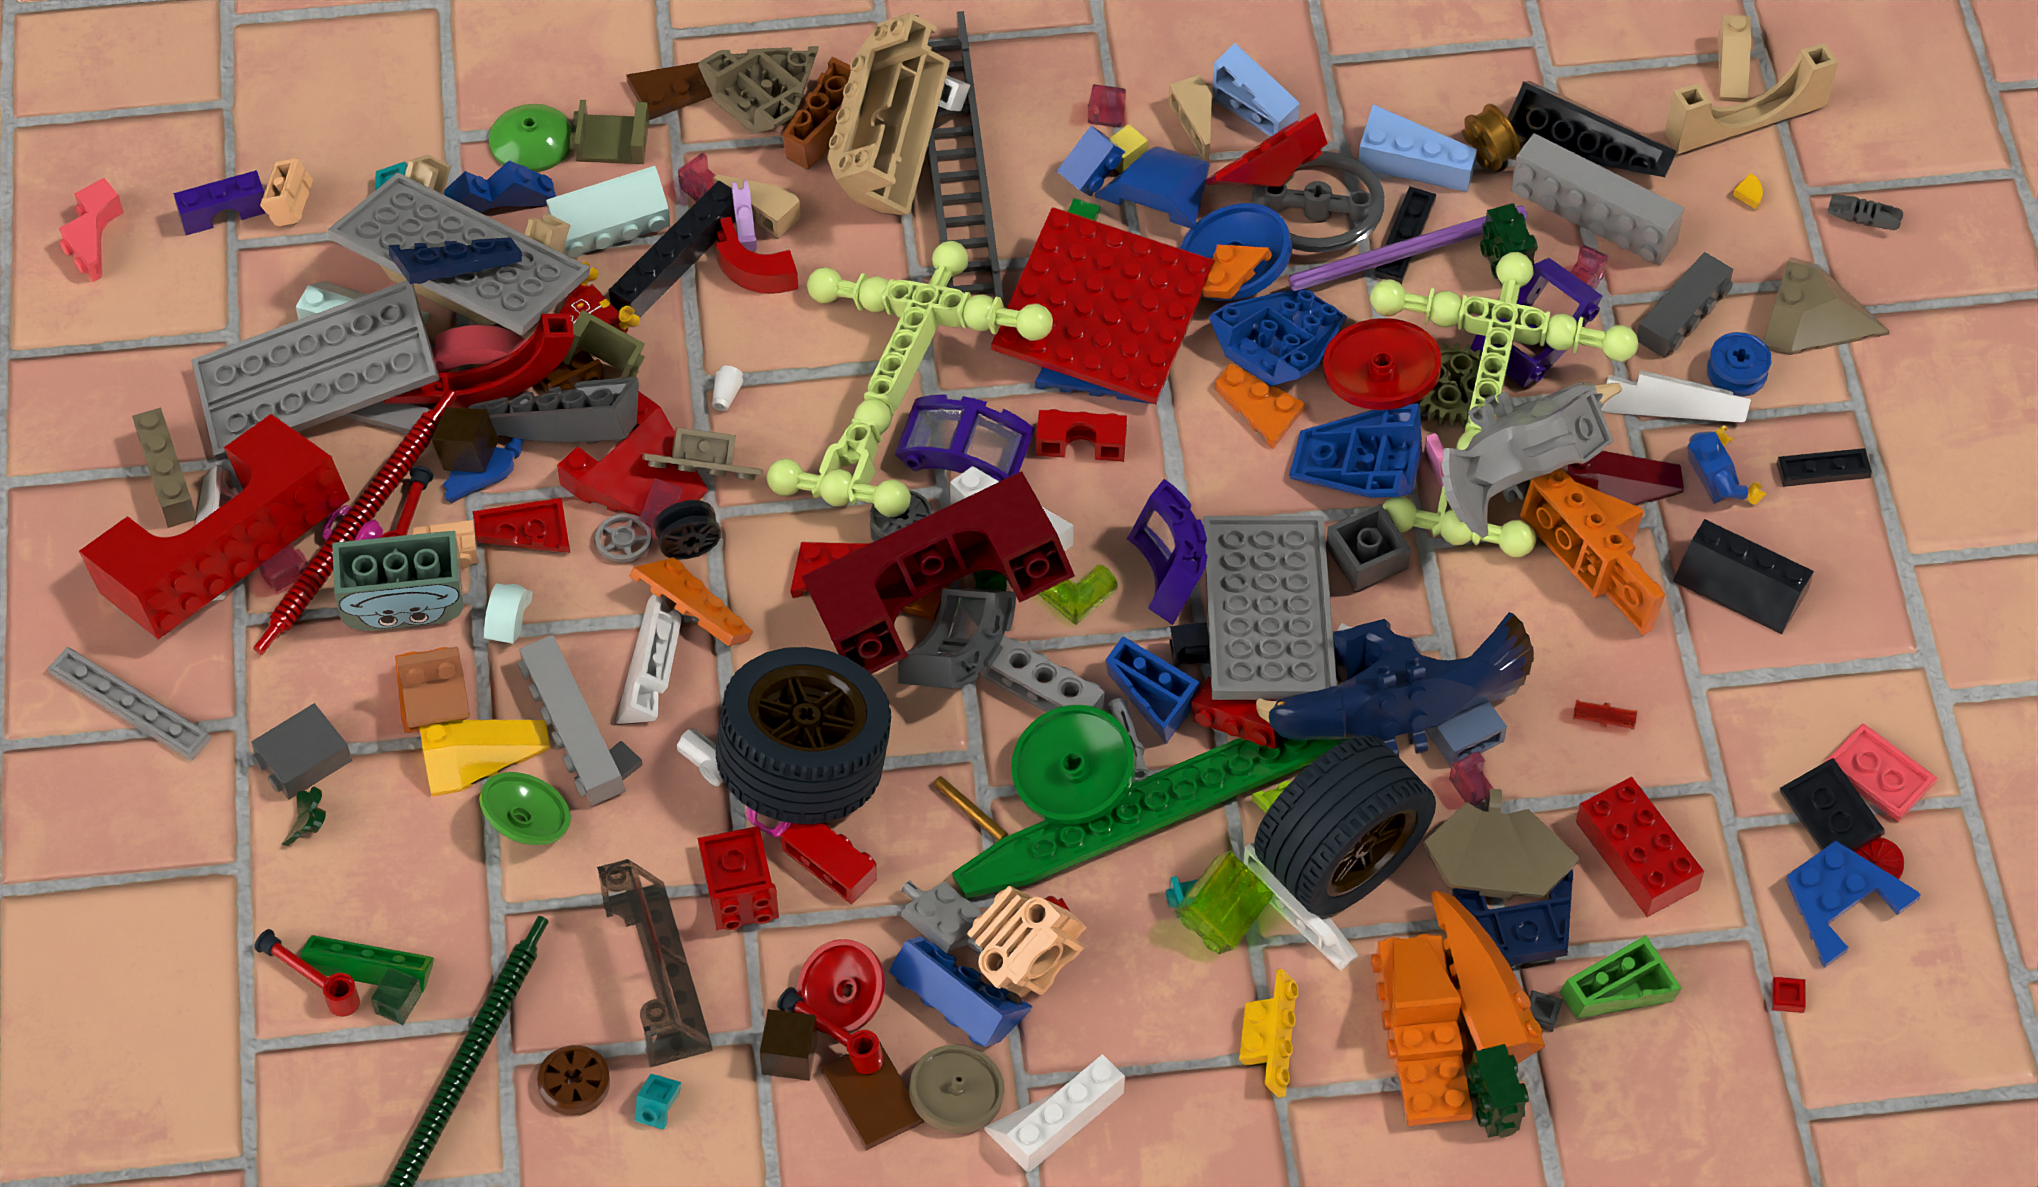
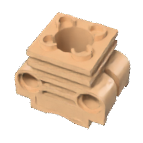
M1008 886L996 895L991 907L975 919L973 927L967 934L970 938L976 940L975 943L979 947L984 948L978 961L981 972L996 988H1006L1024 999L1031 990L1043 995L1053 984L1060 969L1079 955L1084 947L1076 939L1087 927L1069 910L1043 898L1032 897Z

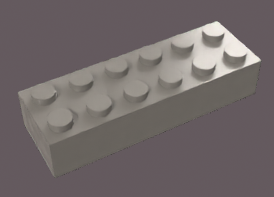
M1533 133L1517 154L1511 191L1519 197L1528 199L1545 210L1552 211L1569 222L1577 224L1593 234L1601 236L1617 244L1619 247L1627 249L1661 266L1677 244L1684 207Z

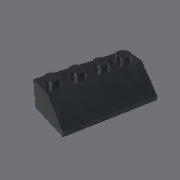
M1704 519L1687 548L1673 582L1783 634L1809 590L1814 571Z

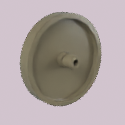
M963 1045L941 1046L926 1053L915 1065L909 1085L910 1100L917 1114L932 1127L944 1132L957 1134L974 1132L988 1125L1001 1108L1005 1090L1004 1080L997 1065L984 1053Z

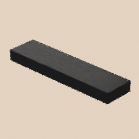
M1409 186L1385 246L1422 235L1437 194ZM1413 256L1377 266L1374 277L1383 280L1392 279L1402 285Z

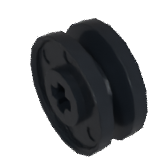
M687 500L675 503L657 515L653 523L655 534L659 538L661 552L666 557H674L677 560L701 556L715 547L721 538V529L716 522L714 508L709 503L701 500Z

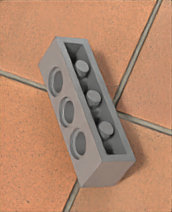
M1005 635L1000 643L1003 649L991 667H985L981 671L982 677L1044 712L1067 705H1087L1101 710L1104 708L1105 691L1096 683L1083 680L1076 676L1069 668L1056 665L1044 654L1035 653L1024 647L1019 640L1010 639ZM1041 680H1047V681H1049V682H1047V683H1042V682H1039V681H1041ZM1065 695H1074V697H1066Z

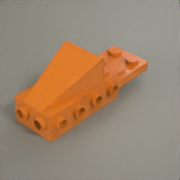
M1562 467L1549 474L1531 479L1520 517L1530 524L1537 536L1594 598L1605 594L1642 635L1653 630L1665 593L1661 586L1654 582L1643 570L1642 566L1632 558L1636 548L1633 545V541L1644 511L1638 506L1575 482Z
M1421 934L1415 938L1400 939L1398 937H1390L1383 941H1378L1376 954H1371L1373 973L1378 974L1379 982L1376 983L1377 998L1379 1002L1383 1001L1382 1025L1383 1029L1388 1030L1389 1034L1387 1053L1388 1058L1393 1059L1395 1073H1398L1407 1126L1472 1120L1473 1110L1462 1053L1467 1051V1039L1465 1032H1460L1458 1025L1462 1021L1461 999L1456 990L1455 978L1448 973L1447 966L1451 964L1450 953L1446 952L1443 947L1442 936Z

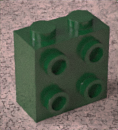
M1514 203L1487 210L1485 223L1482 224L1483 239L1480 241V250L1482 255L1488 258L1491 272L1495 279H1498L1496 273L1498 262L1504 255L1510 252H1520L1526 255L1532 262V265H1534V254L1538 249L1537 241L1533 234H1529L1526 228L1525 217L1522 213L1518 212Z
M1505 1044L1474 1051L1472 1063L1468 1065L1469 1077L1467 1084L1470 1099L1474 1098L1477 1105L1475 1109L1477 1122L1480 1127H1485L1488 1138L1511 1136L1520 1130L1522 1117H1525V1104L1529 1102L1527 1088L1524 1083H1519L1516 1075L1518 1073V1065L1513 1054L1509 1055Z

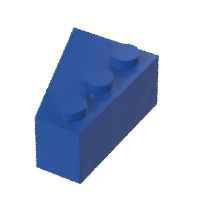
M1123 636L1105 659L1108 675L1167 744L1192 710L1191 700L1200 689L1199 681Z

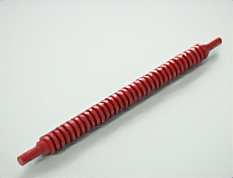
M447 390L433 410L430 409L428 412L422 413L416 424L413 425L412 429L399 444V447L395 449L394 453L386 461V464L377 473V476L373 478L372 482L364 490V493L355 502V505L351 507L350 511L342 519V522L339 523L333 534L324 543V546L320 548L315 558L308 564L306 570L299 576L297 582L292 585L288 594L283 597L279 606L271 613L268 629L253 647L258 654L264 655L279 633L283 634L292 628V625L295 624L301 613L304 612L310 601L313 600L319 589L322 588L334 571L332 543L354 541L362 526L366 522L373 520L381 506L385 504L386 500H388L395 488L403 480V477L407 475L408 471L416 463V460L419 459L425 448L432 441L431 439L445 408L450 407L457 398L455 392Z

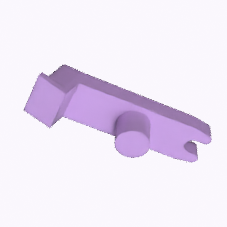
M743 180V187L739 189L737 183L733 181L732 195L737 236L740 243L747 250L755 251L757 250L749 185L747 180Z

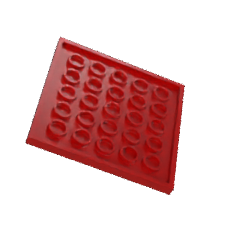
M1052 207L1007 309L1020 311L1023 307L1030 304L1045 306L1052 314V330L1043 339L1031 341L1024 338L1016 327L1001 325L993 338L991 350L1156 405L1201 299L1202 290L1215 260Z

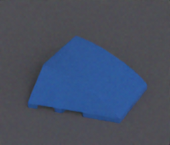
M1157 146L1146 151L1120 175L1097 191L1095 197L1117 205H1121L1124 199L1168 213L1170 222L1195 230L1197 214L1201 207L1202 192L1206 185L1204 180L1207 179L1210 163Z

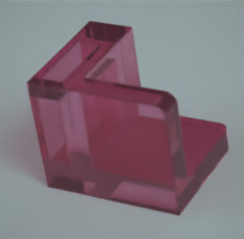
M1093 84L1088 104V123L1120 128L1126 106V89Z
M704 153L699 154L678 170L680 189L695 202L714 185L713 177L716 176L708 169V158Z
M1583 244L1579 249L1577 262L1570 273L1595 290L1604 277L1608 255Z
M1479 751L1453 763L1449 778L1465 803L1468 802L1473 806L1489 797L1488 791L1490 788L1494 789L1483 774L1485 759Z

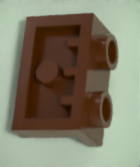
M582 350L574 355L569 365L561 362L548 376L538 382V385L546 394L549 393V388L560 386L562 391L574 389L577 382L603 380L602 363L599 359L594 360L588 352Z

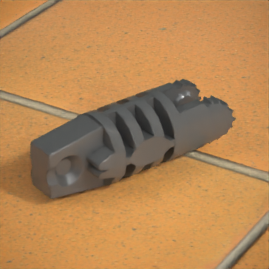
M1833 194L1828 207V214L1886 230L1894 231L1899 229L1903 218V212L1900 208H1894L1880 202L1876 203L1872 200L1867 201L1863 198L1859 199L1855 196Z

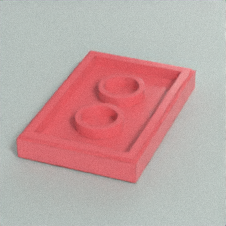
M1864 723L1826 760L1834 758L1857 792L1897 822L1909 812L1937 781L1936 776Z

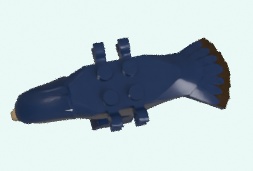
M1510 612L1470 657L1455 660H1438L1421 655L1413 639L1395 634L1391 630V624L1386 619L1334 632L1336 679L1343 683L1318 691L1289 696L1277 701L1259 698L1256 708L1259 716L1269 722L1271 727L1284 738L1296 741H1343L1344 739H1351L1357 736L1370 735L1380 738L1399 757L1395 736L1408 733V742L1410 745L1414 744L1415 753L1418 754L1428 751L1425 728L1440 725L1461 710L1479 703L1501 700L1516 694L1519 688L1524 685L1527 675H1530L1531 665L1534 661V649L1523 622Z

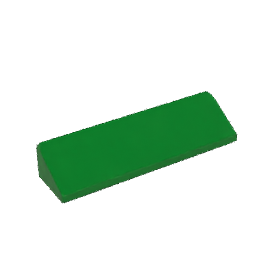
M315 935L310 936L301 950V959L325 976L345 973L350 975L354 981L417 993L424 992L434 963V958L430 956Z

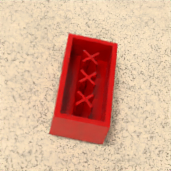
M1632 776L1580 803L1576 818L1577 825L1646 917L1699 890L1704 870Z

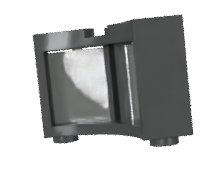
M975 588L942 589L939 613L929 634L916 647L906 651L908 657L898 661V683L953 689L967 685L979 678L978 674L985 667H991L1003 649L1000 643L1005 631H1010L1016 605L1015 593L1013 591Z

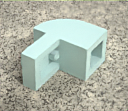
M496 583L487 606L483 638L513 644L521 635L523 611L531 604L533 591L526 590L518 584L503 585Z

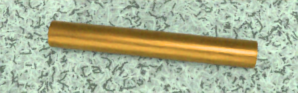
M939 776L934 781L933 785L997 841L1008 836V833L945 778Z

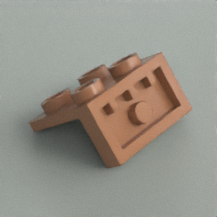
M458 647L396 657L408 727L457 720L470 716Z

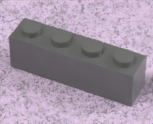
M1704 252L1639 323L1637 331L1638 342L1663 358L1671 350H1678L1683 343L1684 336L1688 332L1693 333L1696 330L1701 317L1704 314L1709 315L1715 308L1719 297H1725L1730 292L1733 286L1731 281L1733 268Z

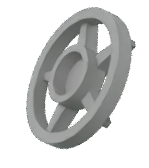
M623 513L613 515L599 525L595 535L596 546L601 555L611 561L633 562L642 557L651 546L652 533L650 526L644 519L634 514ZM618 521H629L626 526H619L615 529L608 527ZM634 522L645 529L647 536L635 535V531L632 529ZM603 531L612 538V542L606 547H603L600 542ZM645 543L641 549L631 553V548L635 544ZM619 549L624 550L626 555H615L610 552Z

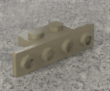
M676 427L672 457L642 453V459L649 460L648 466L666 468L667 463L678 464V470L695 472L696 467L708 468L707 474L725 476V471L737 472L736 478L754 480L755 475L763 474V469L732 465L736 435Z

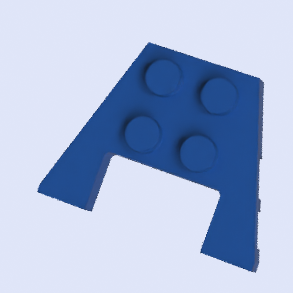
M1834 841L1786 877L1790 892L1800 915L1804 917L1810 932L1809 936L1815 943L1820 955L1819 960L1824 968L1844 955L1849 948L1829 926L1832 921L1873 892H1877L1897 915L1913 905L1921 897L1917 890L1837 841Z

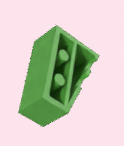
M1645 935L1567 979L1559 993L1576 1019L1672 1002L1682 988Z

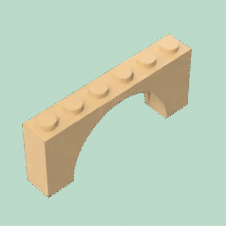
M1825 42L1802 49L1792 68L1776 85L1748 102L1730 107L1712 106L1711 100L1699 82L1674 90L1665 136L1674 150L1677 151V154L1825 107L1828 105L1838 61Z

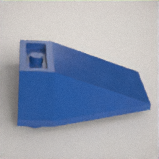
M1304 288L1297 291L1291 289L1229 303L1213 312L1209 319L1225 357L1269 386L1300 379L1316 369L1324 357L1329 342L1339 333L1344 325L1347 315Z

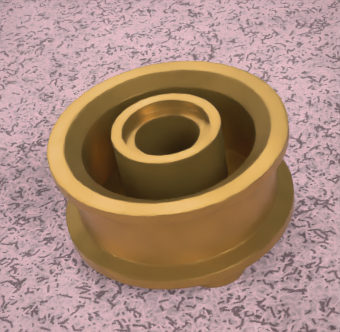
M1489 103L1484 106L1483 112L1476 116L1469 114L1465 117V128L1462 130V135L1468 144L1477 149L1476 158L1482 168L1489 167L1491 170L1497 171L1501 168L1502 162L1507 159L1516 160L1517 154L1521 150L1518 137L1507 117L1497 106Z

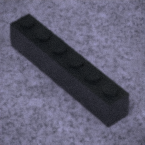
M718 180L609 289L610 303L618 312L622 307L630 306L635 309L634 314L640 318L717 241L716 231H721L720 219L731 216L733 224L736 222L732 188Z

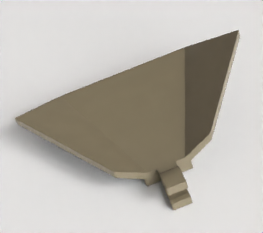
M1492 788L1488 791L1489 797L1485 799L1486 811H1481L1466 802L1423 843L1442 879L1450 888L1477 890L1480 896L1511 899L1513 894L1544 898L1580 860L1529 809L1509 814L1501 813L1502 790Z

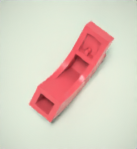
M469 325L449 329L436 335V346L432 347L431 350L438 373L449 372L461 365H487L517 350L527 340L503 328Z

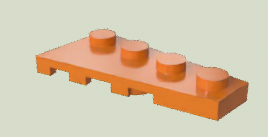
M673 557L633 567L629 575L630 578L636 582L641 581V579L652 586L650 592L659 598L664 594L676 603L674 608L680 613L697 617L699 619L697 624L726 645L731 646L749 641L753 631L744 623L743 619L725 606L724 602L704 586V583L695 578L679 560Z

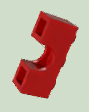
M1039 410L1036 456L1065 458L1068 444L1074 440L1083 439L1091 442L1095 447V460L1124 462L1127 416L1115 413L1096 414L1085 411Z

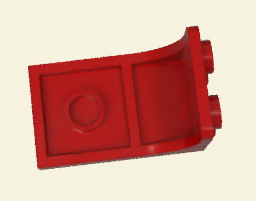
M759 826L697 838L716 930H734L742 925L752 923L765 924L772 919L779 918L777 890L775 884L771 881Z

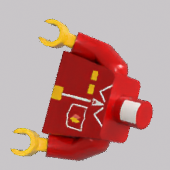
M585 261L581 262L590 267L589 263ZM592 267L589 277L568 294L559 314H571L572 325H574L581 311L584 310L627 334L628 326L636 327L639 325V316L634 314L635 309L630 306H624L618 312L593 284L587 285L588 281L596 280L599 275L598 270Z

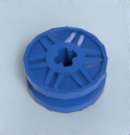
M1742 332L1725 334L1718 338L1711 348L1710 358L1707 363V376L1715 387L1733 392V395L1747 396L1755 394L1763 388L1767 381L1768 371L1772 363L1771 352L1762 340L1751 334Z

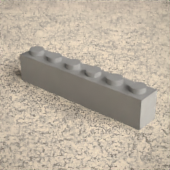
M550 635L520 648L519 651L522 657V661L518 662L520 671L524 679L530 677L533 683L529 685V689L535 702L541 701L544 706L540 709L546 725L552 724L555 729L554 732H551V735L558 750L564 748L566 755L562 757L568 772L572 773L575 771L578 776L574 783L580 797L587 796L591 806L625 792L621 774L554 636Z

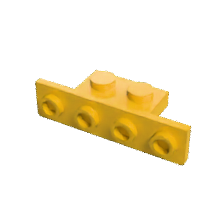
M1277 969L1274 998L1245 1003L1239 1060L1245 1066L1267 1062L1265 1085L1278 1098L1286 1096L1287 1085L1290 1081L1288 1069L1289 1059L1293 1052L1291 1042L1292 1030L1296 1023L1294 1014L1295 1000L1299 994L1296 981L1283 969Z

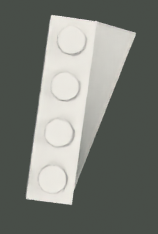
M1102 1054L1060 1090L985 1126L984 1130L1029 1174L1124 1094L1125 1075Z

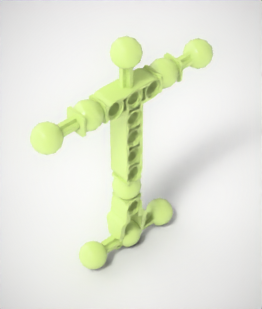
M955 241L942 242L934 250L932 262L936 270L929 284L908 280L895 281V279L888 281V279L880 276L868 278L867 274L864 273L860 275L857 282L842 280L838 272L829 267L816 269L807 281L808 293L815 301L824 304L835 301L839 296L852 298L858 310L865 308L874 313L886 310L888 315L895 314L900 320L869 381L868 392L864 394L865 401L855 410L851 424L847 427L838 443L828 447L819 469L821 475L803 472V469L797 462L791 459H781L774 462L768 469V486L774 493L780 496H790L798 492L799 489L812 491L814 498L821 496L832 506H844L848 503H851L853 506L857 501L873 503L875 508L886 517L900 516L910 506V491L903 482L894 479L883 481L878 487L869 485L876 473L873 460L878 450L877 443H880L882 440L881 434L890 426L891 417L894 416V411L900 406L938 326H962L966 329L969 326L976 331L990 329L992 334H997L1000 326L1004 325L1016 327L1024 338L1035 341L1043 339L1052 330V314L1045 306L1040 304L1026 305L1020 311L1004 308L1001 297L996 296L993 299L984 294L971 297L970 292H965L964 294L961 290L946 287L951 277L960 275L968 266L967 250L962 244ZM858 462L853 476L850 472L841 469L843 466H850Z
M1510 252L1504 255L1498 262L1496 273L1498 279L1503 284L1499 300L1479 296L1467 298V295H1463L1462 300L1458 294L1451 291H1440L1434 295L1435 288H1431L1429 297L1406 293L1403 286L1392 279L1378 282L1370 293L1372 307L1383 316H1394L1401 312L1402 309L1424 313V324H1428L1430 318L1435 325L1440 327H1452L1458 324L1457 329L1459 330L1463 328L1467 332L1486 336L1470 410L1475 406H1478L1480 410L1485 405V398L1481 397L1484 394H1494L1498 402L1496 396L1502 393L1513 341L1529 345L1540 343V346H1544L1546 341L1551 348L1556 350H1568L1573 347V353L1577 352L1578 344L1601 348L1607 358L1615 362L1627 361L1635 355L1638 349L1637 335L1632 328L1625 325H1614L1604 332L1582 327L1584 317H1580L1578 323L1574 317L1568 314H1555L1550 317V311L1544 313L1541 309L1517 304L1520 288L1527 285L1533 276L1532 262L1526 255L1520 252ZM1470 313H1477L1480 316L1473 317ZM1498 319H1507L1509 322H1501ZM1529 324H1534V325H1537L1538 327H1537V328H1530V327H1528L1527 325H1529ZM1493 344H1501L1504 347L1497 348L1494 347ZM1488 369H1494V370H1497L1498 372H1497V373H1490V372H1488L1487 370H1488ZM1469 415L1465 433L1459 438L1456 449H1466L1472 438L1482 431L1480 426L1471 421ZM1444 486L1442 487L1437 513L1416 509L1411 499L1404 496L1391 497L1382 505L1400 533H1405L1412 529V527L1431 530L1433 537L1441 534L1444 540L1452 545H1464L1469 541L1477 545L1480 540L1499 544L1503 552L1511 557L1527 555L1536 544V534L1529 523L1522 520H1511L1504 524L1503 527L1487 524L1488 536L1484 538L1475 532H1471L1464 522H1460L1454 510L1450 509L1446 512L1448 500L1445 495Z

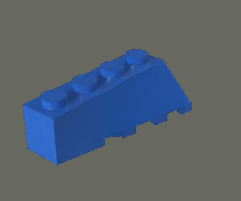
M920 936L906 940L888 972L897 978V982L902 987L911 989L918 994L925 1005L941 1012L949 1024L960 1027L969 1034L970 1040L975 1044L987 1047L1001 1042L1031 1011L1032 1005L1024 1000L1020 1005L1007 997L1009 994L1008 990L1002 987L998 989L982 982V974L973 968L955 965L957 958L949 953L946 954L924 937Z

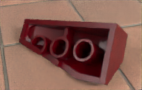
M1601 451L1586 463H1573L1562 467L1575 482L1633 505L1644 501L1654 502L1681 494L1684 491L1682 470L1679 464Z

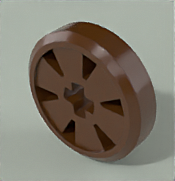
M570 1045L555 1050L544 1059L538 1071L537 1082L541 1098L549 1108L564 1115H581L598 1107L606 1098L610 1087V1075L605 1060L598 1052L589 1047ZM578 1075L580 1083L573 1082L569 1085L568 1077L574 1079Z

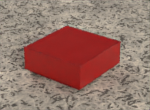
M1773 977L1772 1010L1804 1013L1806 1008L1805 979Z

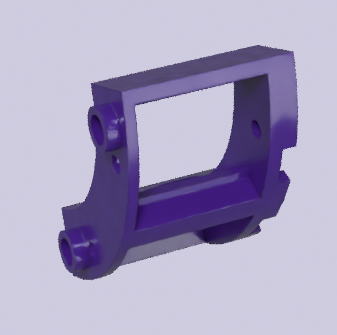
M1551 258L1534 264L1531 280L1519 290L1517 304L1531 307L1549 281L1579 303L1572 317L1578 323L1579 318L1584 317L1582 327H1585L1588 321L1591 322L1600 311L1598 305L1603 297ZM1498 319L1501 322H1509L1507 319ZM1529 324V325H1527V326L1530 327V328H1537V327H1538L1537 325H1534V324ZM1476 334L1470 349L1474 352L1480 349L1482 356L1486 336ZM1493 344V346L1497 348L1504 347L1501 344ZM1512 344L1506 375L1523 388L1533 381L1538 383L1545 376L1547 370L1567 350H1556L1548 345L1540 354L1531 358Z

